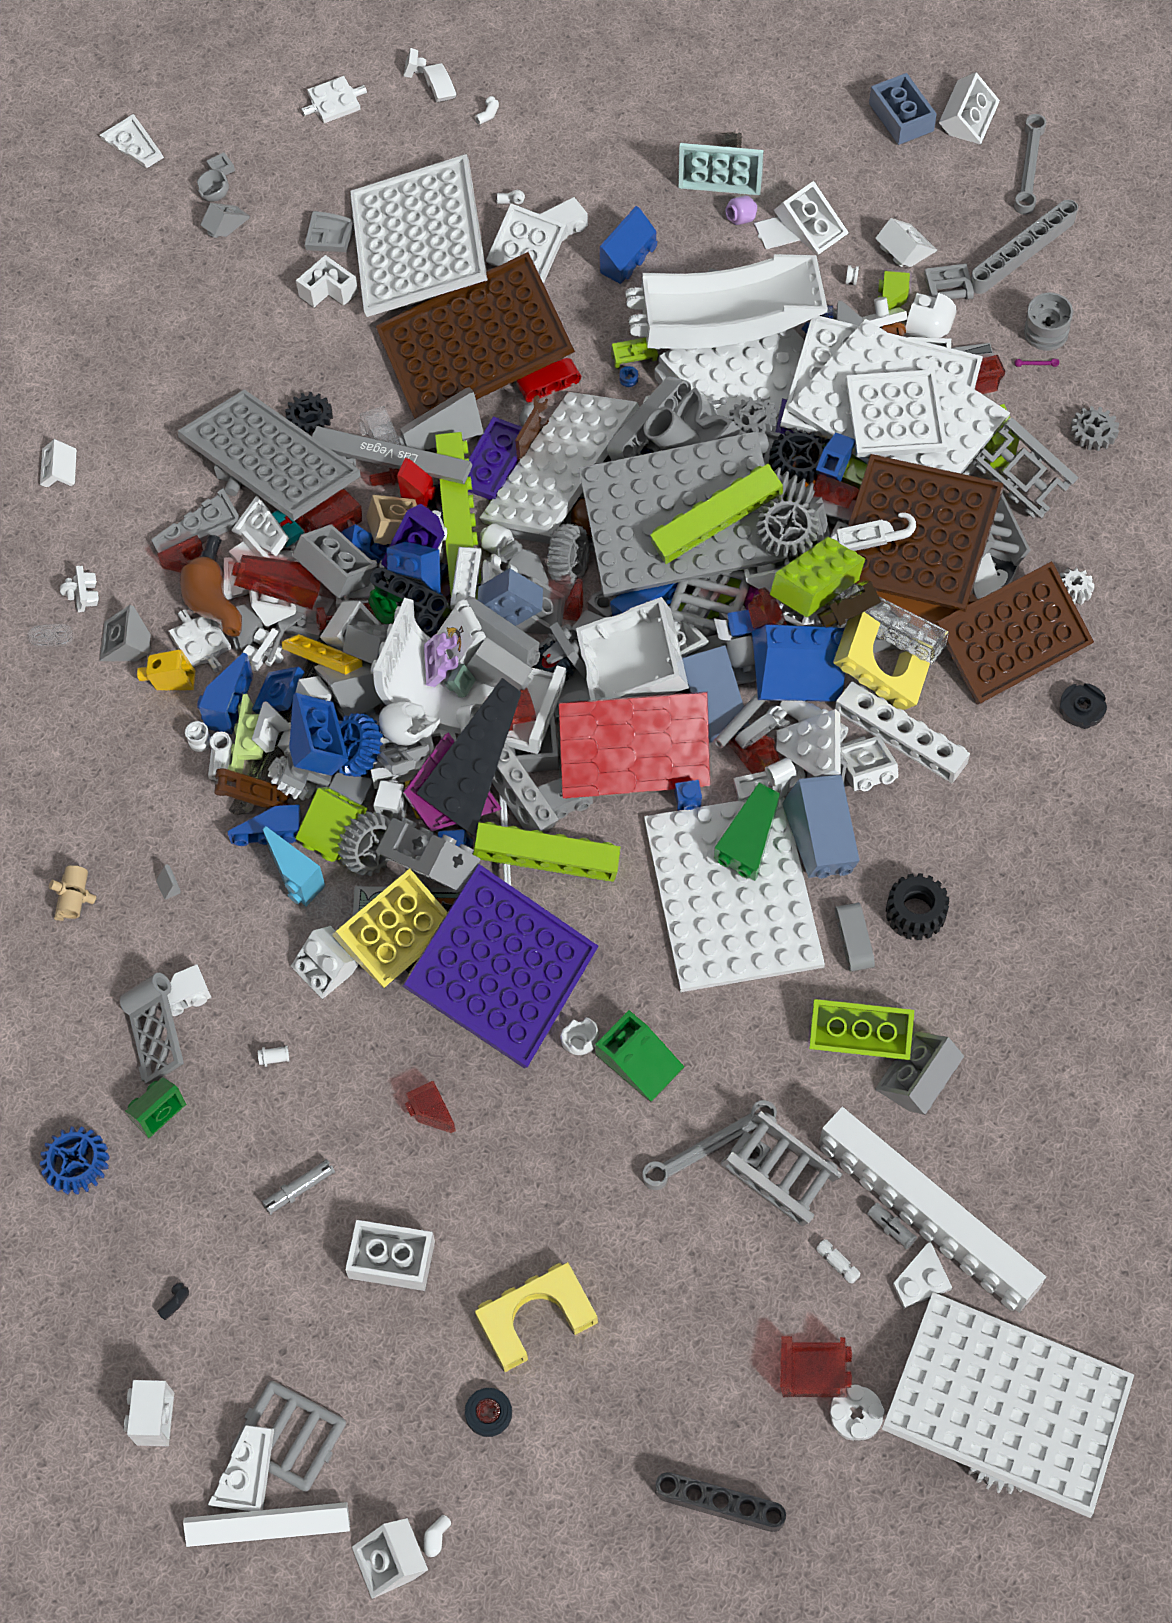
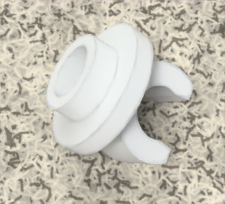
M774 705L767 711L777 721V725L773 729H776V727L782 729L790 724V721L784 719L787 713L780 706Z

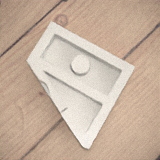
M931 1242L925 1245L893 1283L904 1309L930 1299L933 1292L940 1295L952 1290L949 1279Z

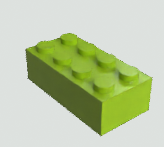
M828 536L775 573L770 595L803 616L809 617L859 581L865 558Z

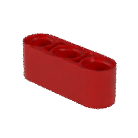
M564 358L517 380L516 384L526 402L530 403L533 402L532 400L536 395L539 398H543L552 394L551 392L553 391L558 392L570 387L573 383L578 384L582 376L571 358Z

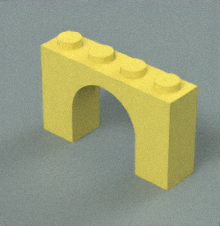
M865 612L848 619L833 663L840 667L843 672L857 679L860 684L873 690L879 697L893 704L895 708L906 710L916 706L931 659L924 658L912 652L911 649L899 654L892 676H889L878 667L873 655V644L880 623Z
M568 1262L564 1265L558 1263L548 1269V1273L541 1277L535 1275L525 1281V1285L518 1289L513 1287L504 1291L501 1294L502 1297L495 1301L487 1300L478 1306V1310L475 1311L476 1318L504 1372L528 1360L527 1353L513 1327L515 1315L525 1303L535 1299H545L553 1302L563 1312L574 1335L598 1323V1317Z

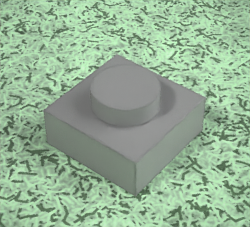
M224 152L206 161L210 170L218 169L223 171L225 176L235 171L233 163Z

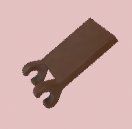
M538 395L533 399L534 408L515 439L517 464L526 455L542 428L549 422L547 420L545 424H540L541 417H539V413L548 408L547 398L543 403H538L540 400Z

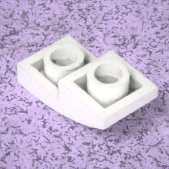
M442 63L423 67L428 87L432 88L436 102L456 97L452 81Z

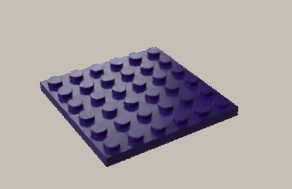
M478 864L402 984V987L525 1069L529 1066L599 946Z

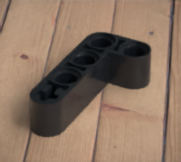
M382 567L376 568L370 575V581L380 595L401 605L404 598L413 600L414 611L420 613L416 623L430 638L437 634L452 612L444 596ZM405 588L403 592L398 593L400 589ZM424 597L422 601L417 602L419 598ZM444 606L442 610L436 611L438 607ZM428 625H432L429 630H424Z

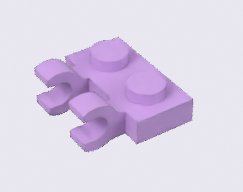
M446 633L435 634L424 644L426 686L436 687L446 678L447 670L458 667V656L447 659L446 649H452L457 646V637L455 635L452 638L446 639Z

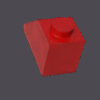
M405 458L397 474L401 498L415 499L417 505L422 504L427 507L429 500H433L436 488L433 486V479L412 460Z

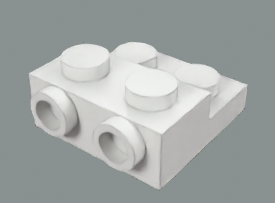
M880 736L840 748L841 754L848 763L845 775L854 791H868L874 785L880 783L891 784L898 778V764Z

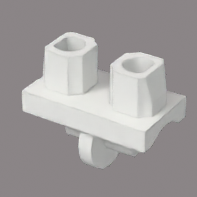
M76 566V575L73 577V582L71 578H67L65 580L66 583L60 586V593L67 596L68 600L76 598L77 612H84L86 606H97L98 592L86 591V588H95L96 576L95 573L84 572L83 566Z
M261 628L258 629L253 641L260 644V648L256 649L248 645L243 653L248 655L252 670L258 672L266 658L269 657L279 631L274 628L271 632ZM278 645L272 662H268L267 659L266 665L271 666L273 662H282L284 659L280 653L282 646Z

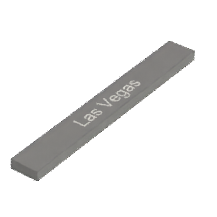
M319 426L316 427L312 435L313 438L341 456L397 469L401 468L405 458H409L431 477L465 484L473 466L467 460Z

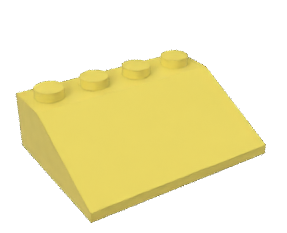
M409 869L335 931L332 936L373 979L385 988L421 956L447 914V911L412 870Z

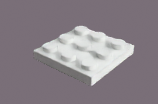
M510 204L486 262L498 267L529 252L544 284L568 226L517 205Z

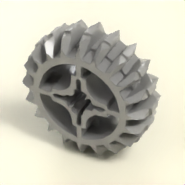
M780 496L778 503L771 500L770 507L764 506V513L758 515L760 521L756 523V528L759 529L757 537L762 538L760 544L767 545L766 550L768 552L775 549V556L783 552L784 558H787L788 553H792V556L795 558L797 551L802 554L805 553V547L811 548L813 544L811 541L817 540L815 533L819 532V526L816 525L818 517H813L815 511L814 509L808 510L809 504L807 502L800 505V498L792 502L791 496L787 498V501H783V498ZM782 513H788L785 516H777ZM796 515L804 521L806 528H803L801 524L796 522ZM790 521H791V527H789L788 529H786L785 534H784V528H786L787 525H789V523H790ZM768 526L774 527L773 530L779 532V539L771 534ZM790 538H797L795 541L787 542Z
M562 524L561 527H557L556 531L553 532V538L550 539L547 566H549L548 572L551 574V579L555 580L556 583L576 585L577 582L581 581V577H584V571L588 569L587 563L589 562L590 554L589 537L586 535V530H583L578 525Z
M366 812L365 815L358 814L357 820L351 819L350 826H344L346 832L340 834L343 840L338 843L339 848H341L338 854L342 857L341 861L346 865L347 869L358 875L363 876L365 874L371 876L373 872L379 873L381 867L387 868L386 863L392 860L380 855L376 850L391 822L388 817L378 812Z

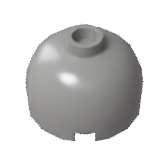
M751 636L727 641V644H721V646H726L733 668L743 669V673L755 671L753 638Z

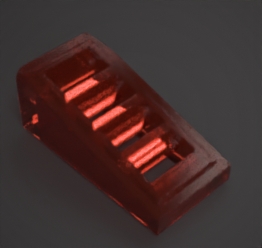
M577 578L565 601L563 619L578 621L581 617L584 605L582 579Z

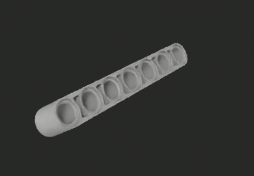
M1073 200L1062 201L974 268L971 276L974 293L983 294L1070 228L1075 223L1078 204Z

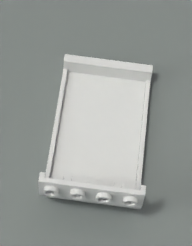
M404 598L401 607L397 606L394 623L388 626L386 641L380 645L378 660H374L371 666L375 690L387 706L398 702L422 705L425 714L418 719L420 724L428 725L440 718L437 728L460 734L461 725L456 718L457 710L461 706L475 703L483 704L494 687L475 681L466 697H458L454 690L449 691L444 685V682L450 677L451 670H447L446 678L436 687L426 686L424 644L431 638L419 628L415 621L413 600ZM556 666L554 673L532 668L533 670L528 676L531 678L530 683L524 691L519 689L522 693L505 741L509 747L535 754L539 753L565 684V667Z

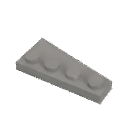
M224 488L217 492L218 495L210 500L208 498L201 503L202 506L193 513L191 511L187 513L178 524L173 523L151 539L161 561L207 541L209 535L219 536L232 530L240 517Z

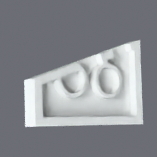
M134 114L100 134L102 140L145 168L164 158Z

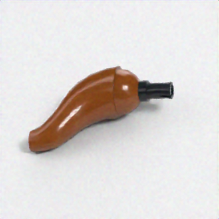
M209 535L205 549L201 552L200 557L194 558L181 569V596L184 603L195 614L217 622L222 626V631L225 634L236 637L240 635L242 630V615L226 598L223 591V573L217 563V553L222 539L216 535Z

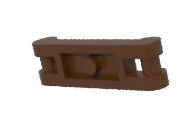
M224 768L216 770L215 778L218 781L215 785L214 794L218 796H229L267 809H271L274 806L289 805L287 801L290 798V794L285 795V792L283 793L277 789L278 785ZM227 781H231V786L227 785Z

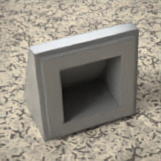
M165 865L156 882L163 898L168 899L180 894L181 891L170 865Z

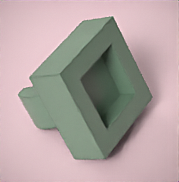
M458 664V667L449 674L450 677L444 682V685L449 691L454 690L458 697H466L476 679L464 664Z

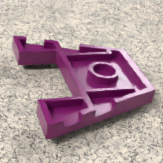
M449 732L441 738L402 792L429 831L457 824L416 794L454 743V739ZM490 791L481 816L502 809Z

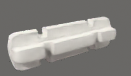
M824 1239L818 1244L817 1252L823 1257L826 1256V1260L840 1274L843 1273L844 1278L849 1283H854L860 1277V1271L854 1266L851 1267V1263L837 1249H833V1245L828 1240Z

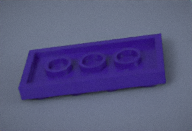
M494 416L492 417L469 458L473 466L468 477L471 476L472 490H468V492L491 501L496 499L498 496L497 492L503 487L517 465L515 439L522 429L521 426Z

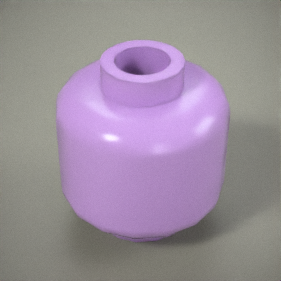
M746 195L733 198L726 207V217L734 225L752 222L756 217L757 204L751 197Z

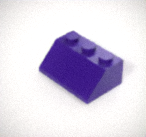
M422 504L408 509L390 546L409 542L438 549L445 536L439 516ZM387 552L381 562V565L387 568Z

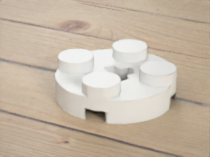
M856 1384L839 1391L832 1400L830 1407L832 1426L845 1439L853 1441L869 1439L878 1432L883 1422L884 1408L881 1401L873 1391ZM854 1407L857 1409L860 1407L862 1409L861 1414L864 1417L862 1419L858 1417L852 1419L850 1417L852 1414L850 1408Z

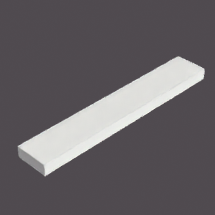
M344 1502L184 1518L183 1526L186 1547L348 1532L350 1531L348 1503Z

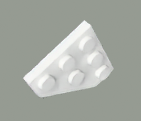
M834 709L777 730L776 750L814 777L841 774L840 713Z

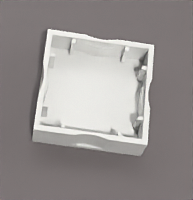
M662 597L630 608L622 614L606 617L576 628L581 656L586 665V680L591 700L667 695L689 688L672 612Z

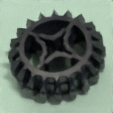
M796 428L793 434L787 430L785 435L780 434L777 440L773 441L772 448H770L769 464L772 465V470L775 471L780 467L781 476L788 471L789 479L797 475V483L802 479H805L807 484L813 483V481L818 482L821 474L816 471L826 444H821V437L815 439L814 432L810 435L806 434V429L799 433ZM783 452L786 454L788 461H785L783 458ZM811 454L815 458V464L812 462V458L810 457Z

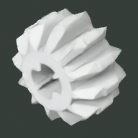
M1077 567L1074 571L1067 568L1064 573L1059 575L1074 604L1077 601L1078 604L1082 605L1085 600L1088 601L1091 598L1094 583H1092V576H1086V570L1079 572Z

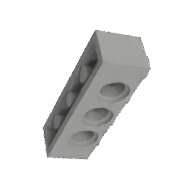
M505 743L492 783L524 830H539L545 834L554 827L559 819L508 744Z

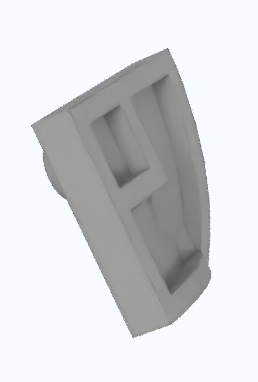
M313 211L305 241L306 250L346 252L351 235L355 229L354 220L336 214Z

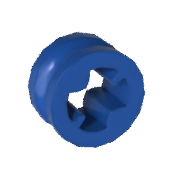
M631 366L622 368L619 373L620 383L625 387L635 386L638 383V370ZM629 374L632 375V377H630V379H626L625 375L626 377H628Z

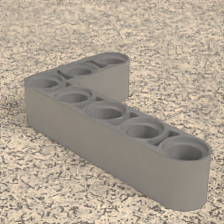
M670 376L657 387L609 441L607 452L612 461L641 455L640 451L650 441L644 433V423L647 417L660 407H669L675 411L679 402L691 391L689 381Z

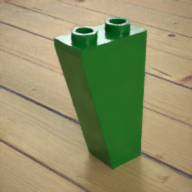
M760 782L758 783L714 848V859L724 867L729 866L736 870L741 877L756 881L778 808L780 793Z

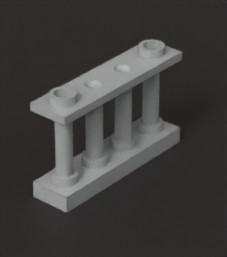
M1002 493L993 521L995 525L991 527L983 557L991 548L1006 551L1009 553L1013 564L1018 566L1031 550ZM992 534L1000 536L1002 541L994 540Z
M760 1111L751 1119L758 1126L739 1153H729L720 1164L796 1223L804 1226L814 1217V1214L809 1211V1205L826 1180L829 1179L833 1182L839 1179L842 1173L837 1170L838 1167L833 1162L822 1159L779 1126L772 1115ZM768 1132L778 1140V1143L759 1169H754L748 1164L747 1159L764 1134ZM789 1148L799 1157L780 1185H775L768 1179V1174L785 1149ZM808 1163L819 1174L801 1200L796 1201L789 1196L788 1190Z

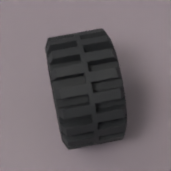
M913 873L908 874L907 879L904 877L899 878L898 883L895 882L893 884L886 904L887 921H891L890 927L893 930L897 927V934L902 936L905 933L907 934L906 939L910 940L912 936H916V940H922L923 935L928 939L932 937L933 932L937 934L945 923L950 901L949 897L946 896V888H941L942 883L939 880L934 882L933 877L928 875V878L923 877V873H918L916 877H914ZM910 899H920L926 902L931 910L925 914H916L909 911L904 902Z

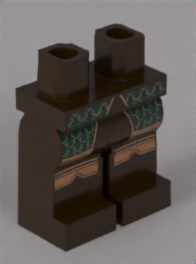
M865 580L857 584L860 591L849 597H841L825 604L827 609L817 614L822 626L827 628L834 623L841 626L847 623L845 619L853 618L881 603L871 581Z

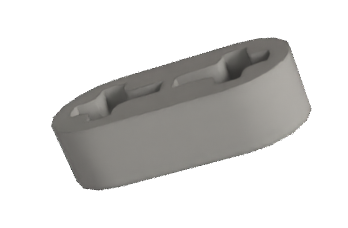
M767 713L736 736L735 741L742 749H746L770 732L777 725V721L770 713Z

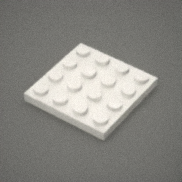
M935 370L846 375L856 457H870L871 454L885 456L946 452L947 441Z

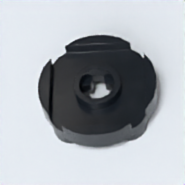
M1084 683V685L1078 686L1073 684L1063 692L1060 699L1059 712L1068 723L1076 727L1088 729L1091 726L1097 725L1102 721L1107 711L1104 693L1092 684ZM1086 702L1088 704L1087 709L1080 708L1077 703L1083 704Z

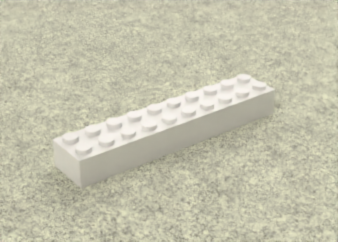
M841 1107L822 1128L819 1145L821 1146V1151L827 1157L836 1158L840 1162L841 1168L850 1175L852 1173L855 1174L865 1189L868 1191L874 1190L880 1195L879 1199L885 1206L889 1208L893 1206L899 1211V1216L904 1222L909 1225L913 1223L920 1229L919 1233L924 1239L929 1242L933 1240L940 1246L939 1249L943 1255L949 1259L954 1258L961 1264L960 1268L967 1275L976 1276L981 1281V1286L991 1294L995 1292L1001 1297V1302L1007 1309L1011 1311L1016 1310L1020 1313L1039 1291L1046 1279L1042 1272L845 1108Z

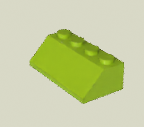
M814 999L809 1049L910 1060L915 1010Z

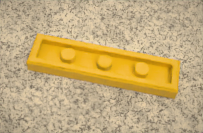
M300 634L282 641V649L345 675L362 667V659Z

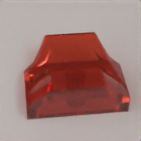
M999 355L982 358L975 385V390L981 394L998 391L1000 380L1005 375V369Z

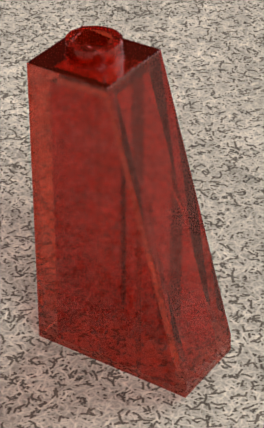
M242 554L240 562H235L231 575L235 576V586L311 610L319 595L320 581L302 566L300 562Z

